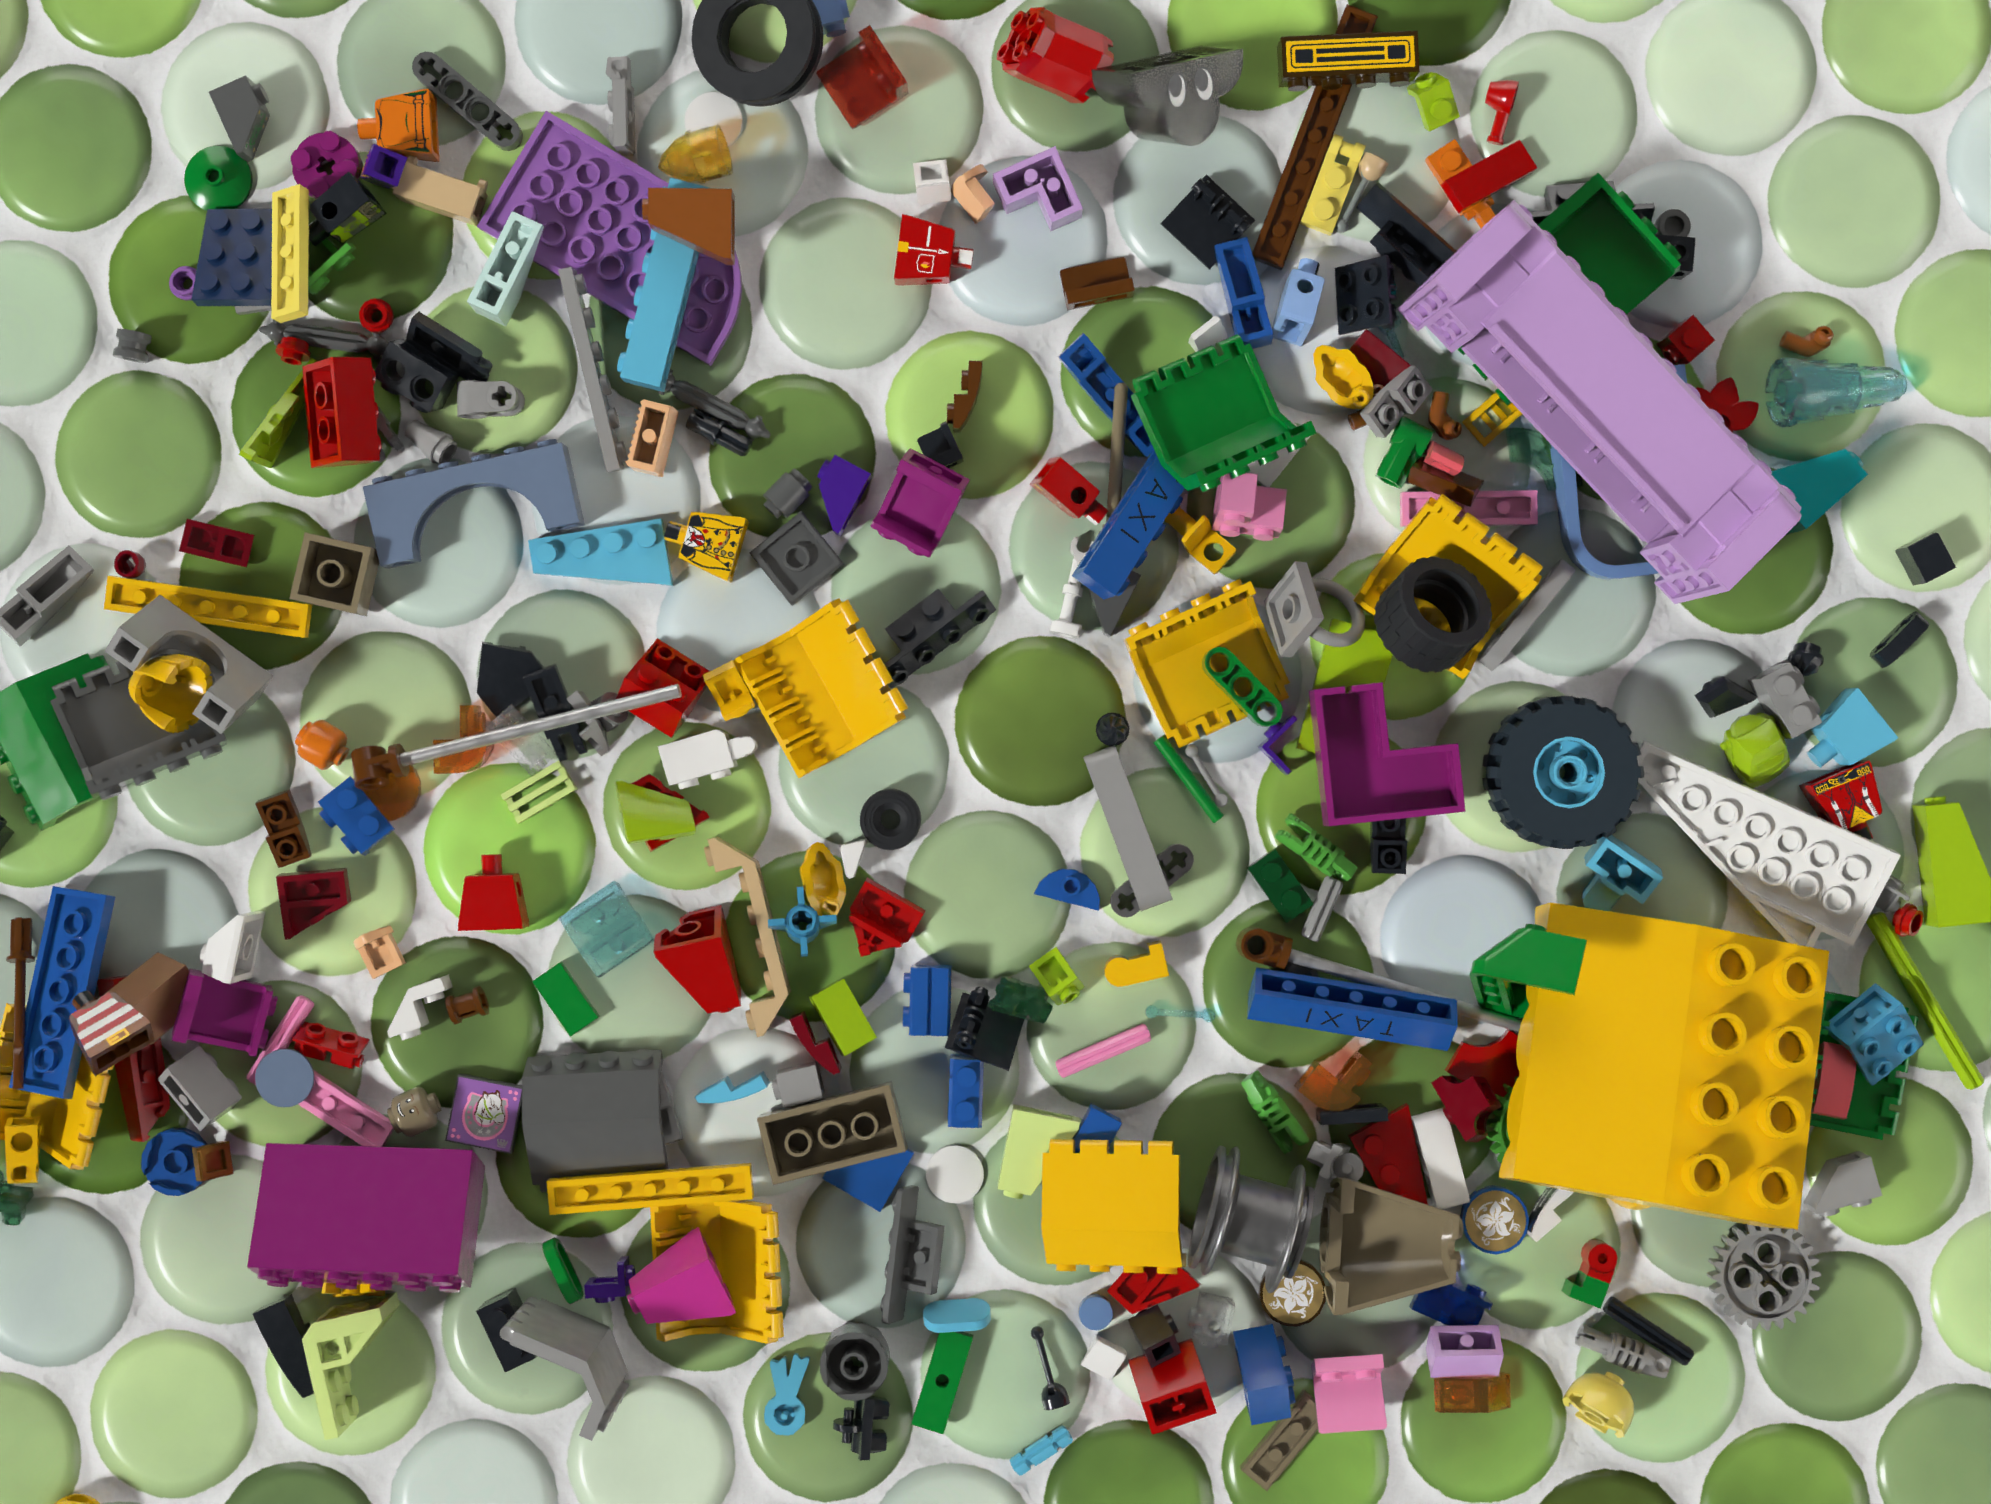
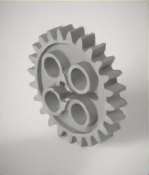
M1744 1224L1745 1230L1741 1231L1739 1228L1732 1226L1734 1237L1729 1238L1722 1234L1721 1238L1725 1246H1713V1249L1720 1254L1719 1257L1708 1259V1262L1714 1265L1716 1270L1707 1272V1276L1717 1281L1710 1285L1709 1289L1714 1293H1720L1714 1301L1720 1306L1726 1305L1723 1312L1729 1317L1735 1314L1734 1320L1741 1325L1747 1320V1325L1754 1330L1759 1322L1766 1331L1770 1330L1772 1321L1777 1327L1783 1329V1318L1796 1323L1794 1312L1797 1310L1806 1315L1807 1311L1802 1305L1804 1301L1809 1303L1815 1302L1808 1295L1809 1291L1820 1290V1287L1812 1282L1813 1278L1821 1276L1819 1271L1811 1268L1819 1262L1818 1258L1808 1255L1814 1249L1813 1246L1803 1243L1805 1237L1798 1232L1793 1234L1794 1229L1755 1227ZM1768 1243L1769 1250L1764 1257L1758 1258L1757 1252L1762 1244ZM1746 1253L1757 1265L1765 1269V1273L1785 1289L1786 1294L1782 1296L1771 1284L1765 1281L1760 1273L1743 1260L1742 1254ZM1792 1266L1793 1275L1788 1280L1783 1281V1271ZM1740 1268H1745V1277L1741 1281L1735 1282L1734 1275L1736 1271ZM1769 1291L1770 1299L1764 1305H1759L1761 1294Z

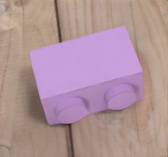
M1498 1325L1430 1326L1426 1352L1431 1378L1499 1376L1504 1353Z

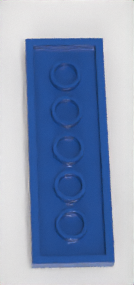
M52 887L25 1011L24 1088L18 1090L62 1099H72L82 1051L73 1035L69 1016L77 1011L72 1005V1000L83 991H90L93 996L95 995L115 896ZM12 1070V1075H11V1079H10L9 1088H12V1087H13V1070Z

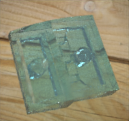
M615 880L559 917L576 948L598 978L654 941L642 917L634 910L620 884Z

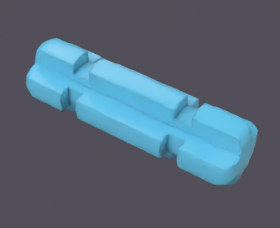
M1063 1425L1059 1426L1051 1432V1436L1045 1435L1025 1448V1453L1019 1452L1010 1459V1463L1014 1471L1018 1475H1023L1031 1470V1465L1037 1466L1057 1453V1448L1061 1447L1063 1449L1071 1444L1073 1439L1068 1429Z

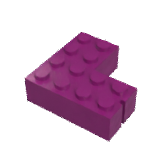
M1383 682L1346 687V692L1345 686L1309 691L1323 826L1466 812L1458 743L1390 750Z

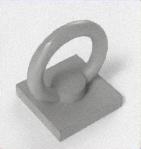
M1295 561L1264 600L1280 657H1293L1309 636L1328 646L1346 647L1358 641L1365 629L1364 612L1362 607L1353 601L1355 596L1345 587L1334 581L1324 578H1311L1307 562ZM1316 591L1334 596L1347 608L1352 619L1349 631L1338 634L1329 632L1319 626L1324 616Z

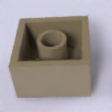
M305 532L289 599L367 616L379 566L377 550Z

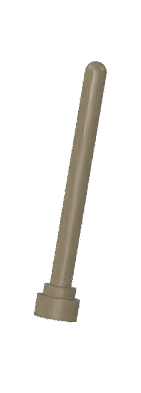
M1118 383L1114 389L1106 522L1121 501L1128 387L1125 383Z

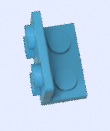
M1876 983L1830 1019L1829 1027L1823 1026L1826 1030H1829L1828 1034L1849 1050L1864 1078L1870 1085H1875L1882 1078L1886 1077L1894 1068L1912 1056L1924 1044L1903 1004Z

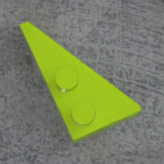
M311 358L306 365L317 362V360ZM303 370L279 401L269 409L266 418L238 455L267 468H272L305 406Z

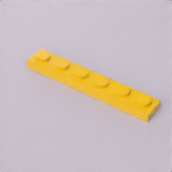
M107 576L105 610L136 614L161 595L199 623L301 638L309 637L312 604Z
M751 1163L549 1178L546 1181L549 1215L751 1200L754 1198Z

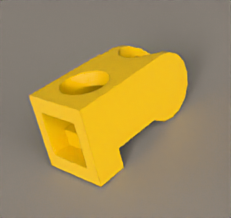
M1161 941L1147 943L1148 953L1128 958L1122 955L1110 957L1104 967V973L1108 982L1114 986L1123 987L1169 976Z
M41 1116L8 1118L4 1126L7 1183H37L39 1176Z

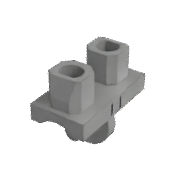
M1322 1140L1319 1142L1315 1141L1306 1160L1321 1167L1319 1175L1328 1180L1340 1177L1358 1181L1364 1172V1164L1361 1158L1356 1154L1349 1153L1351 1147L1344 1143H1336L1332 1146Z

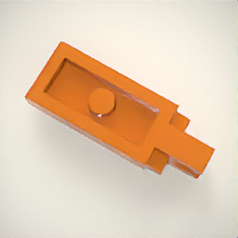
M1456 139L1425 159L1426 164L1440 185L1448 178L1472 166ZM1489 196L1459 214L1460 216L1464 215L1468 221L1474 218L1479 227L1482 228L1495 216L1490 207L1495 202Z

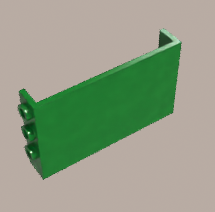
M1597 173L1539 223L1538 226L1552 234L1557 241V247L1566 256L1574 258L1579 263L1581 272L1587 279L1597 283L1605 292V298L1614 307L1620 308L1627 315L1680 270L1681 264L1678 260L1681 258V255L1669 242L1664 245L1655 236L1658 232L1657 228L1647 217L1644 216L1640 219L1632 209L1635 207V204L1626 193L1621 191L1617 194L1607 181ZM1459 347L1458 351L1465 355V352ZM1476 364L1472 365L1474 369L1480 374V376L1486 381L1488 377L1481 371V369ZM1498 388L1495 390L1496 394L1507 406L1512 403Z

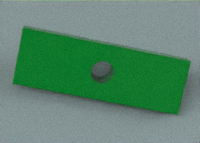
M963 1331L938 1334L911 1425L944 1434L974 1335ZM941 1374L946 1375L948 1380L943 1383L939 1382L937 1376Z

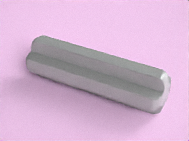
M1328 876L1324 878L1302 929V936L1315 942L1321 939L1343 887L1341 881Z

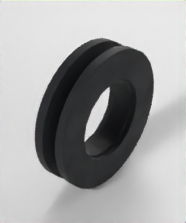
M702 0L693 21L692 49L701 74L717 91L742 104L758 107L771 106L784 102L796 95L812 78L822 55L823 26L819 12L812 0ZM759 4L773 5L778 8L785 19L787 29L785 47L779 58L767 69L757 72L743 71L737 67L730 55L728 43L731 28L737 17L749 7Z

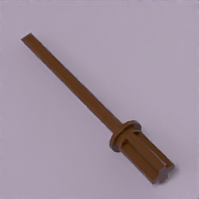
M16 917L11 919L10 956L6 957V961L15 963L12 1088L23 1089L26 963L34 962L35 956H32V918Z

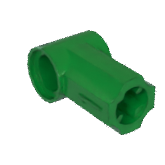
M1402 416L1390 438L1389 443L1391 445L1375 477L1390 486L1401 489L1410 473L1412 465L1424 453L1434 431Z

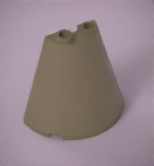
M1337 1177L1330 1182V1187L1334 1188L1333 1192H1326L1320 1220L1319 1252L1321 1273H1325V1277L1330 1285L1324 1286V1293L1333 1315H1344L1456 1283V1272H1459L1461 1268V1256L1459 1251H1455V1241L1462 1238L1463 1222L1460 1215L1348 1178Z

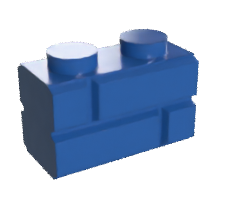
M911 965L910 973H904L903 992L910 993V1006H903V1027H909V1035H949L952 966Z
M963 1054L950 1055L948 1127L982 1128L984 1062Z

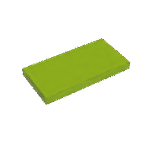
M1332 618L1328 631L1338 634L1345 633L1350 630L1352 623ZM1366 627L1361 638L1352 645L1332 647L1324 644L1312 690L1345 686L1346 692V687L1380 682H1383L1384 688L1393 654L1385 648L1377 631ZM1309 699L1295 748L1315 753Z

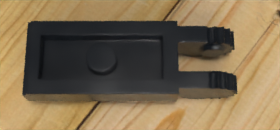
M556 663L523 675L524 683L538 718L574 710L567 701L569 695ZM580 723L544 731L547 740L550 739L560 762L568 759L566 746L560 737L562 734L570 732L575 749L580 755L588 752L585 740L579 735L581 732L579 729Z

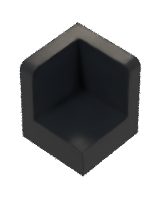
M946 421L940 424V428L917 439L923 455L949 469L964 462Z
M1932 533L1911 545L1902 546L1895 550L1913 586L1928 583L1956 568L1938 533Z

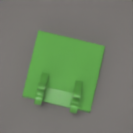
M328 237L322 241L333 255L315 272L308 266V293L310 292L313 295L320 292L330 282L327 275L334 268L337 271H342L355 259L351 253L356 247L352 243L346 242L338 249Z

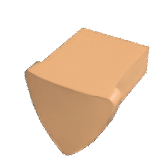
M979 164L959 176L951 188V193L975 224L986 218L995 204L979 183V180L988 173L983 164Z
M391 925L367 932L356 938L353 942L372 979L406 964L392 935L394 931Z

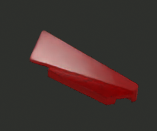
M128 975L98 979L97 986L100 997ZM161 1038L152 1045L145 1046L115 1064L131 1141H148L150 1138L148 1133L158 1118L163 1117L171 1106L169 1093L157 1080L165 1071Z

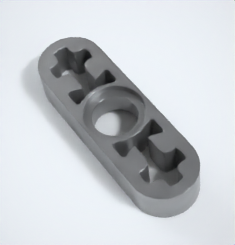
M1172 844L1157 855L1158 861L1162 860L1164 866L1172 861L1170 854L1174 850L1177 853L1184 851L1187 855L1183 859L1185 862L1184 867L1181 868L1178 865H1174L1168 870L1173 874L1170 879H1167L1166 873L1162 870L1168 887L1187 873L1194 862L1191 850L1182 844ZM1129 879L1119 886L1110 898L1113 911L1121 917H1131L1140 911L1136 897L1131 901L1134 906L1132 909L1128 910L1125 907L1119 909L1117 907L1120 903L1118 896L1121 893L1126 896L1133 893Z

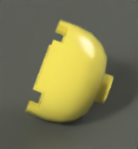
M1595 1372L1582 1375L1571 1384L1562 1399L1565 1406L1569 1407L1572 1404L1579 1410L1575 1414L1577 1418L1605 1434L1609 1428L1615 1430L1617 1438L1625 1436L1634 1416V1402L1631 1394L1623 1387L1625 1382L1611 1372H1606L1605 1375Z

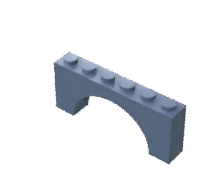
M556 439L538 442L537 448L524 450V447L509 448L504 450L503 456L494 458L491 457V454L477 455L471 457V463L459 465L458 461L441 463L438 465L439 470L426 472L424 468L409 470L405 472L406 477L393 480L392 476L377 477L372 479V485L363 486L379 564L381 567L388 569L421 562V538L432 514L451 497L473 488L501 487L522 494L536 507L544 521L546 530L552 533L585 526L569 450L562 442L557 443Z

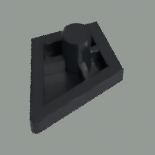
M1724 676L1715 682L1705 683L1702 691L1694 695L1709 718L1746 705L1757 698L1753 692Z

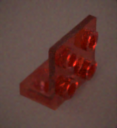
M870 25L858 32L859 44L816 72L818 79L852 129L857 128L909 94L906 79Z

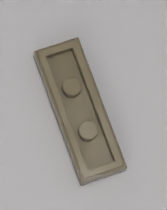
M1304 1389L1296 1397V1403L1290 1405L1291 1418L1277 1420L1240 1465L1241 1471L1266 1491H1268L1318 1430L1315 1398Z

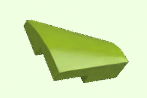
M624 781L615 782L627 844L691 836L696 832L691 807L687 800Z

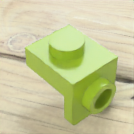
M1433 72L1425 73L1417 77L1415 83L1407 86L1408 94L1416 99L1426 130L1432 131L1460 117L1450 82L1445 77Z

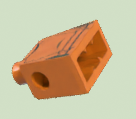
M421 89L377 99L375 101L376 118L358 119L357 129L360 139H377L378 146L407 158L411 155L422 161L440 162L437 98L429 89Z

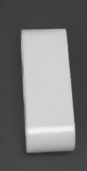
M1443 1108L1411 1116L1415 1141L1433 1206L1446 1209L1470 1202L1451 1125L1443 1112Z

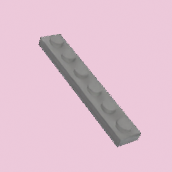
M573 267L558 269L606 471L623 470V462L628 460L627 452L623 441L618 442L615 429L620 427L616 409H610L607 395L612 394L607 374L602 375L599 362L604 361L601 345L599 341L594 342L591 328L596 327L591 307H585L583 295L587 294L586 282L583 274H577V270Z

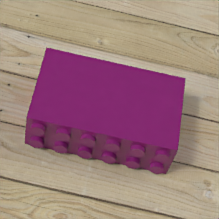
M266 1143L247 1268L257 1274L258 1279L265 1280L267 1285L274 1287H288L289 1282H302L301 1286L307 1288H322L323 1283H336V1287L341 1289H357L358 1284H371L370 1288L375 1290H391L392 1285H405V1290L417 1292L426 1291V1286H438L440 1291L449 1293L460 1292L461 1287L471 1288L485 1165L473 1150Z

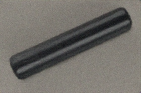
M1609 1297L1604 1304L1603 1311L1680 1364L1686 1366L1693 1358L1694 1351L1615 1297Z

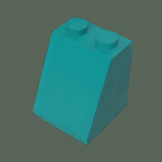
M1843 449L1772 471L1771 475L1780 485L1788 487L1794 493L1795 501L1802 507L1800 511L1802 514L1801 519L1786 535L1806 530L1868 475L1862 468L1864 466L1862 460L1855 453Z

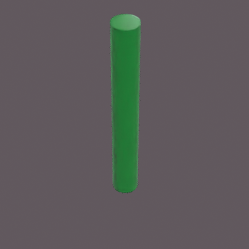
M1162 735L1154 741V745L1210 820L1215 823L1221 819L1224 814L1167 738Z

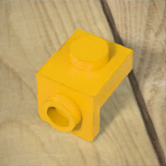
M733 660L703 675L704 681L719 705L725 721L742 717L755 707L752 694Z

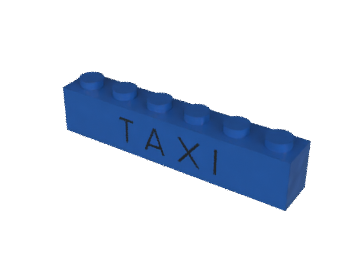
M1153 450L1072 574V577L1103 600L1116 595L1120 596L1126 590L1130 583V579L1127 577L1133 568L1137 569L1144 562L1148 555L1145 549L1151 540L1155 541L1159 538L1166 527L1163 523L1169 513L1173 514L1183 501V497L1180 495L1185 488L1161 466L1155 450Z
M1257 967L1248 993L1247 1019L1444 1051H1448L1458 1027L1457 1000Z

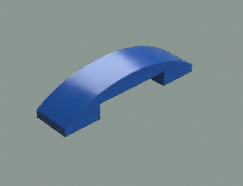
M1082 333L1058 357L1078 384L1112 422L1114 389L1118 383L1124 382L1105 361L1106 358ZM1128 387L1125 436L1144 456L1148 457L1154 448L1131 398V395L1134 393Z

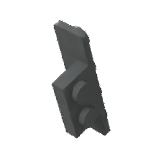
M914 1185L898 1188L892 1203L894 1219L888 1238L890 1253L889 1261L885 1267V1294L881 1300L882 1323L885 1324L903 1320L907 1290L928 1295L937 1293L945 1226L915 1219L919 1187Z

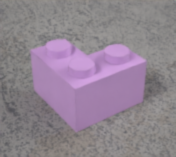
M1056 146L993 174V185L1006 214L1038 201L1050 231L1082 218L1083 207Z

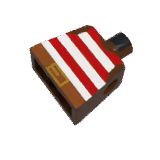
M83 991L72 1000V1005L77 1011L69 1016L71 1029L95 1076L155 1041L150 1021L115 992H108L96 999L90 991Z

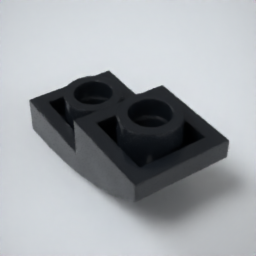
M1406 818L1370 822L1372 873L1406 874L1408 843L1405 838Z

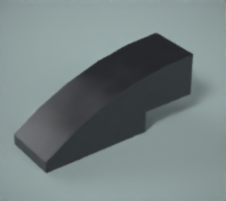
M291 1294L259 1308L253 1313V1316L281 1370L299 1395L305 1398L314 1394L302 1338L311 1325L309 1322L304 1324Z

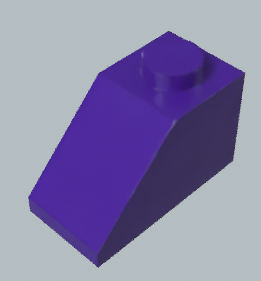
M834 455L831 461L827 459L824 461L817 477L821 479L819 487L832 529L835 534L842 536L872 479V475Z

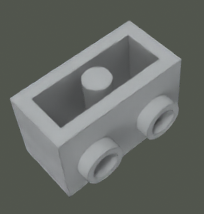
M1791 663L1776 664L1748 679L1765 714L1772 715L1775 718V723L1779 727L1784 739H1793L1823 723L1818 715L1821 713L1818 703L1812 696H1808L1802 685L1805 683L1803 675L1797 667H1792Z
M200 1045L167 1067L157 1079L200 1132L229 1112L242 1099L236 1084L223 1075L218 1069L214 1057L204 1052Z

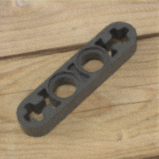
M425 51L419 53L414 58L412 70L417 79L493 144L504 151L515 150L520 146L523 133L515 120L439 56ZM425 63L430 66L434 63V69L442 76L440 82L430 73L425 74L422 68ZM453 82L461 83L464 88L463 94L457 99H450L446 95L448 85ZM478 104H485L489 107V115L482 121H476L472 118V110ZM495 121L506 130L512 127L511 133L513 138L511 140L507 138L501 140V134L492 126Z

